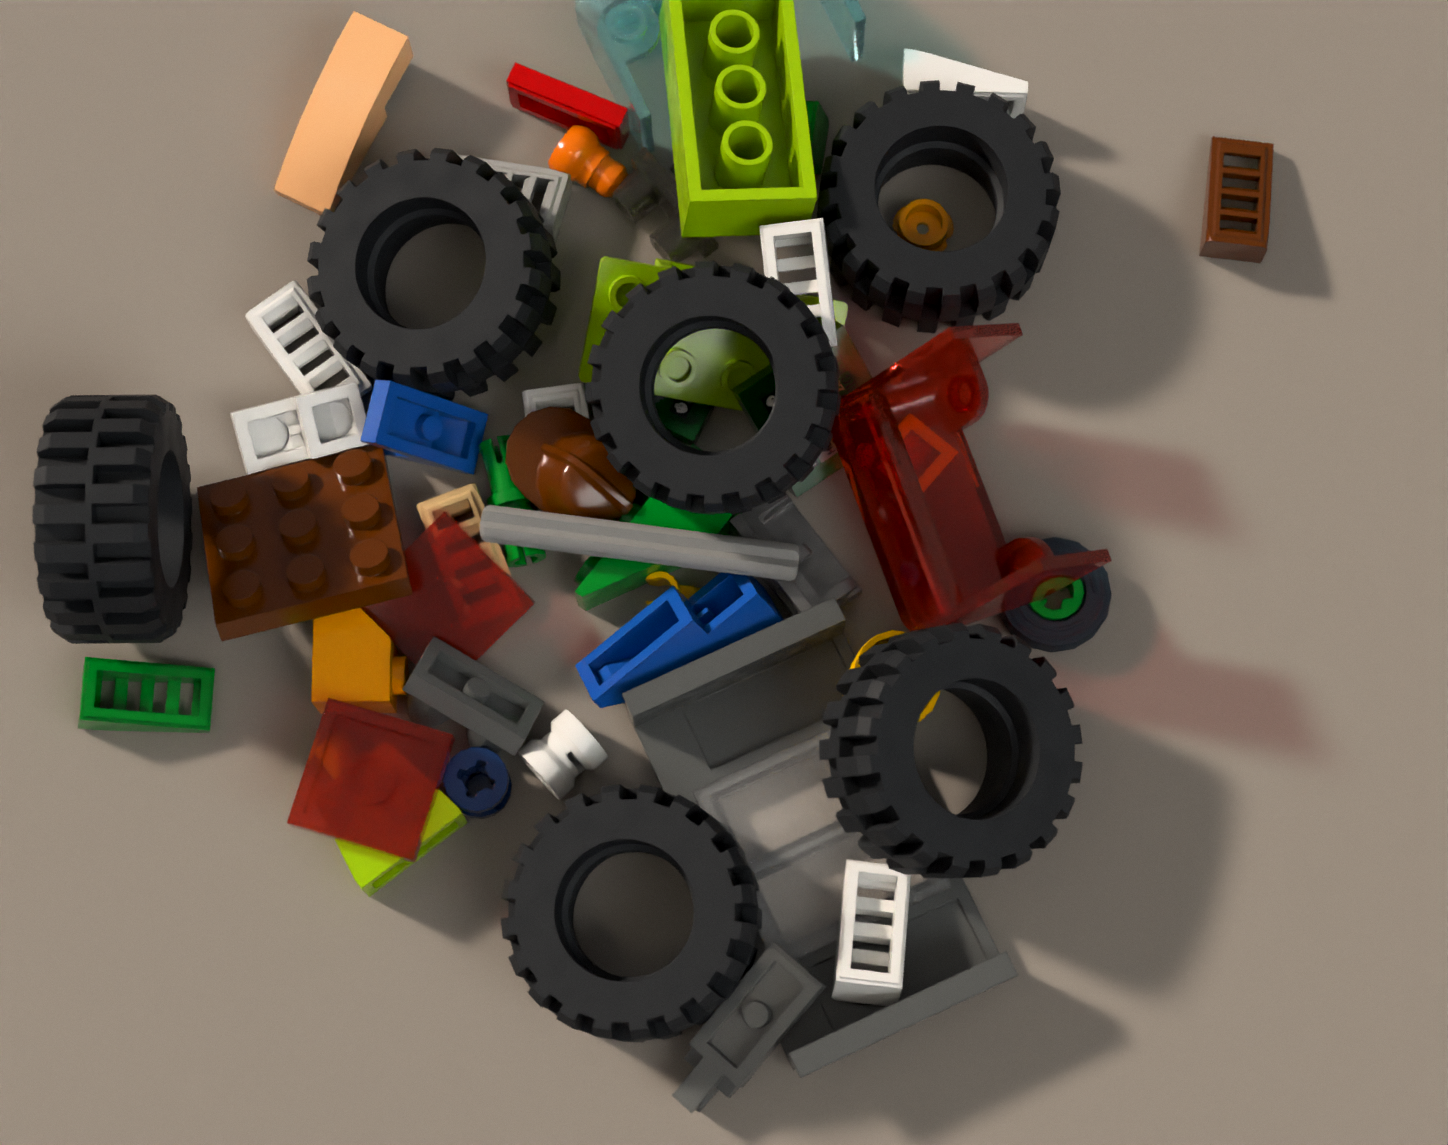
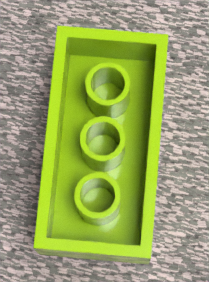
M662 0L659 24L682 238L760 235V225L811 219L817 201V190L794 1Z

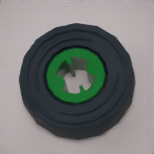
M1052 537L1034 540L1012 554L1001 570L995 595L999 616L1012 635H1016L1029 643L1031 648L1047 652H1058L1075 649L1093 638L1107 618L1112 593L1108 573L1093 552L1076 541ZM1048 580L1060 581L1062 583L1060 591L1067 588L1070 592L1071 598L1063 599L1057 610L1045 607L1047 603L1046 598L1041 601L1037 598L1036 592L1043 591Z

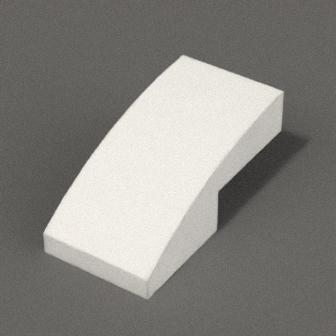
M357 382L230 413L246 474L368 445L360 441L366 414Z

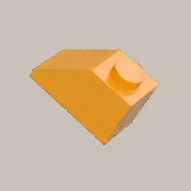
M361 608L313 619L311 702L319 713H397V695H407V692L402 689L409 678L407 656H398V650L391 637Z

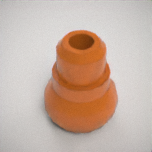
M573 125L560 140L548 160L550 169L570 174L571 181H576L584 188L589 186L605 198L614 197L628 177L626 167L610 157L611 152L600 145L598 136L594 131L584 126Z

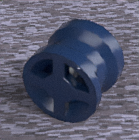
M480 747L464 749L453 756L445 768L443 782L446 794L464 815L470 818L484 819L495 816L505 808L511 797L512 782L505 763L496 753L487 748ZM479 772L478 774H475L469 778V776H471L473 773Z

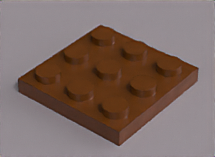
M368 445L197 487L214 619L221 641L413 595L387 460L383 448Z

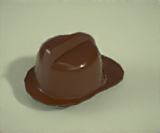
M550 406L532 411L515 425L507 441L505 459L507 469L514 485L524 497L541 511L619 521L622 515H626L634 507V502L642 506L643 493L633 487V483L625 475L618 473L606 458L608 452L603 443L595 438L590 424L591 420L569 408Z

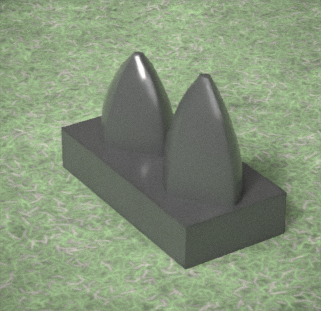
M435 636L431 639L402 689L408 693V715L414 730L428 729L453 719L466 727V735L470 747L487 748L494 753L505 750L514 756L526 740L544 704L543 700Z

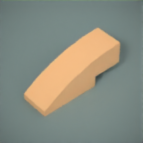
M353 11L317 80L301 116L274 187L276 194L319 215H322L325 208L332 212L335 211L341 200V197L336 192L348 180L353 179L387 118L385 106L413 58L408 36Z

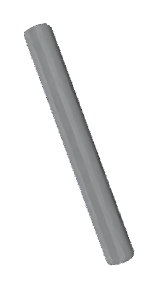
M496 505L485 506L480 521L481 539L489 543L785 581L794 580L798 573L800 550L796 544Z

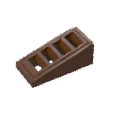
M1212 136L1199 256L1253 263L1262 262L1268 247L1274 144ZM1224 155L1258 159L1257 169L1223 165ZM1222 179L1255 181V189L1222 186ZM1221 199L1253 202V210L1222 207ZM1220 220L1252 223L1251 231L1221 228Z

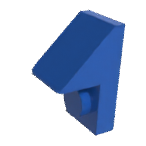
M375 379L360 441L383 448L385 455L474 475L479 455L478 445L482 442L489 414L393 381Z

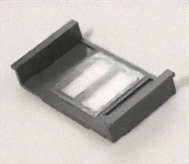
M835 597L622 693V697L628 707L629 719L662 790L675 796L679 794L696 803L719 821L737 840L745 852L744 857L757 879L759 891L756 892L758 907L762 909V929H757L754 947L758 948L753 965L770 944L778 942L827 985L780 1042L793 1071H797L800 1079L1018 976L1007 951L999 954L963 878H923L921 874L911 875L903 985L899 1001L887 1007L838 1001L832 998L846 860L887 864V859H872L858 847V840L862 837L860 832L846 833L835 817L836 813L843 809L838 798L827 799L822 779L831 777L829 760H819V740L829 739L831 726L824 724L822 720L827 703L842 699L843 694L837 691L836 684L845 671L850 669L855 658L844 634L846 619ZM857 888V896L894 901L895 892ZM855 914V921L882 925L892 924L891 918ZM853 941L852 948L889 953V945ZM749 966L746 967V971L748 972L751 969V967Z

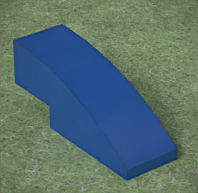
M721 572L689 599L672 585L578 662L575 667L593 702L600 708L625 703L622 693L784 619L766 589L753 576Z

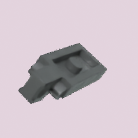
M778 942L770 944L739 982V985L729 999L723 1001L690 1041L689 1045L692 1048L684 1059L694 1069L672 1096L691 1113L694 1111L699 1113L719 1090L727 1098H731L739 1088H743L827 985Z

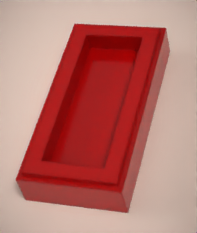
M516 62L514 63L506 80L510 103L513 108L567 130L573 125L587 127L594 131L601 144L616 150H622L631 132L628 108Z

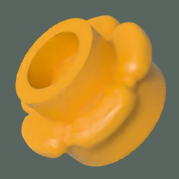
M917 199L902 207L896 213L892 224L893 230L897 232V235L908 243L922 249L941 252L946 249V240L953 235L954 227L953 221L939 203L930 199ZM919 225H926L929 231L926 234H920L917 231V227Z

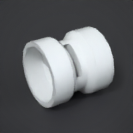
M567 709L551 721V730L542 739H531L517 752L534 775L559 800L574 788L575 778L584 770H595L608 758V755L592 734Z

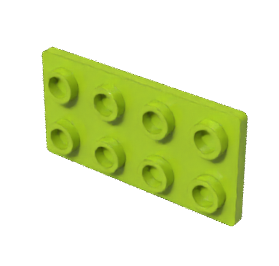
M608 256L601 258L578 371V377L582 382L586 383L592 380L593 366L588 364L592 345L599 346L606 332V329L601 327L611 310L618 313L629 301L625 295L639 283L646 287L659 279L658 272L674 266L684 270L694 268L695 265L656 258L655 265ZM796 295L801 301L803 300L806 306L820 304L819 296ZM833 299L835 321L845 326L848 305L843 300ZM818 317L817 320L822 326L821 317ZM726 329L701 330L678 341L665 355L656 373L654 395L743 411L731 389L768 366L770 362L755 342L740 333Z

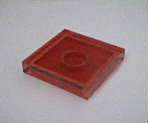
M445 511L405 550L413 595L360 608L417 665L433 636L477 661L536 601L448 511Z
M328 698L287 823L298 829L415 863L455 741L454 735Z

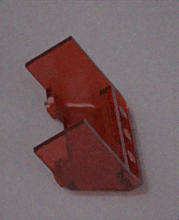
M1019 323L949 327L841 398L839 416L835 417L831 431L833 440L899 617L909 631L955 623L968 625L1024 606L1051 595L1112 561L1108 549L1054 556L1050 547L1036 537L1017 538L1007 544L1005 542L963 430L976 423L983 416L988 405L989 390L980 362L1022 336L1023 333Z

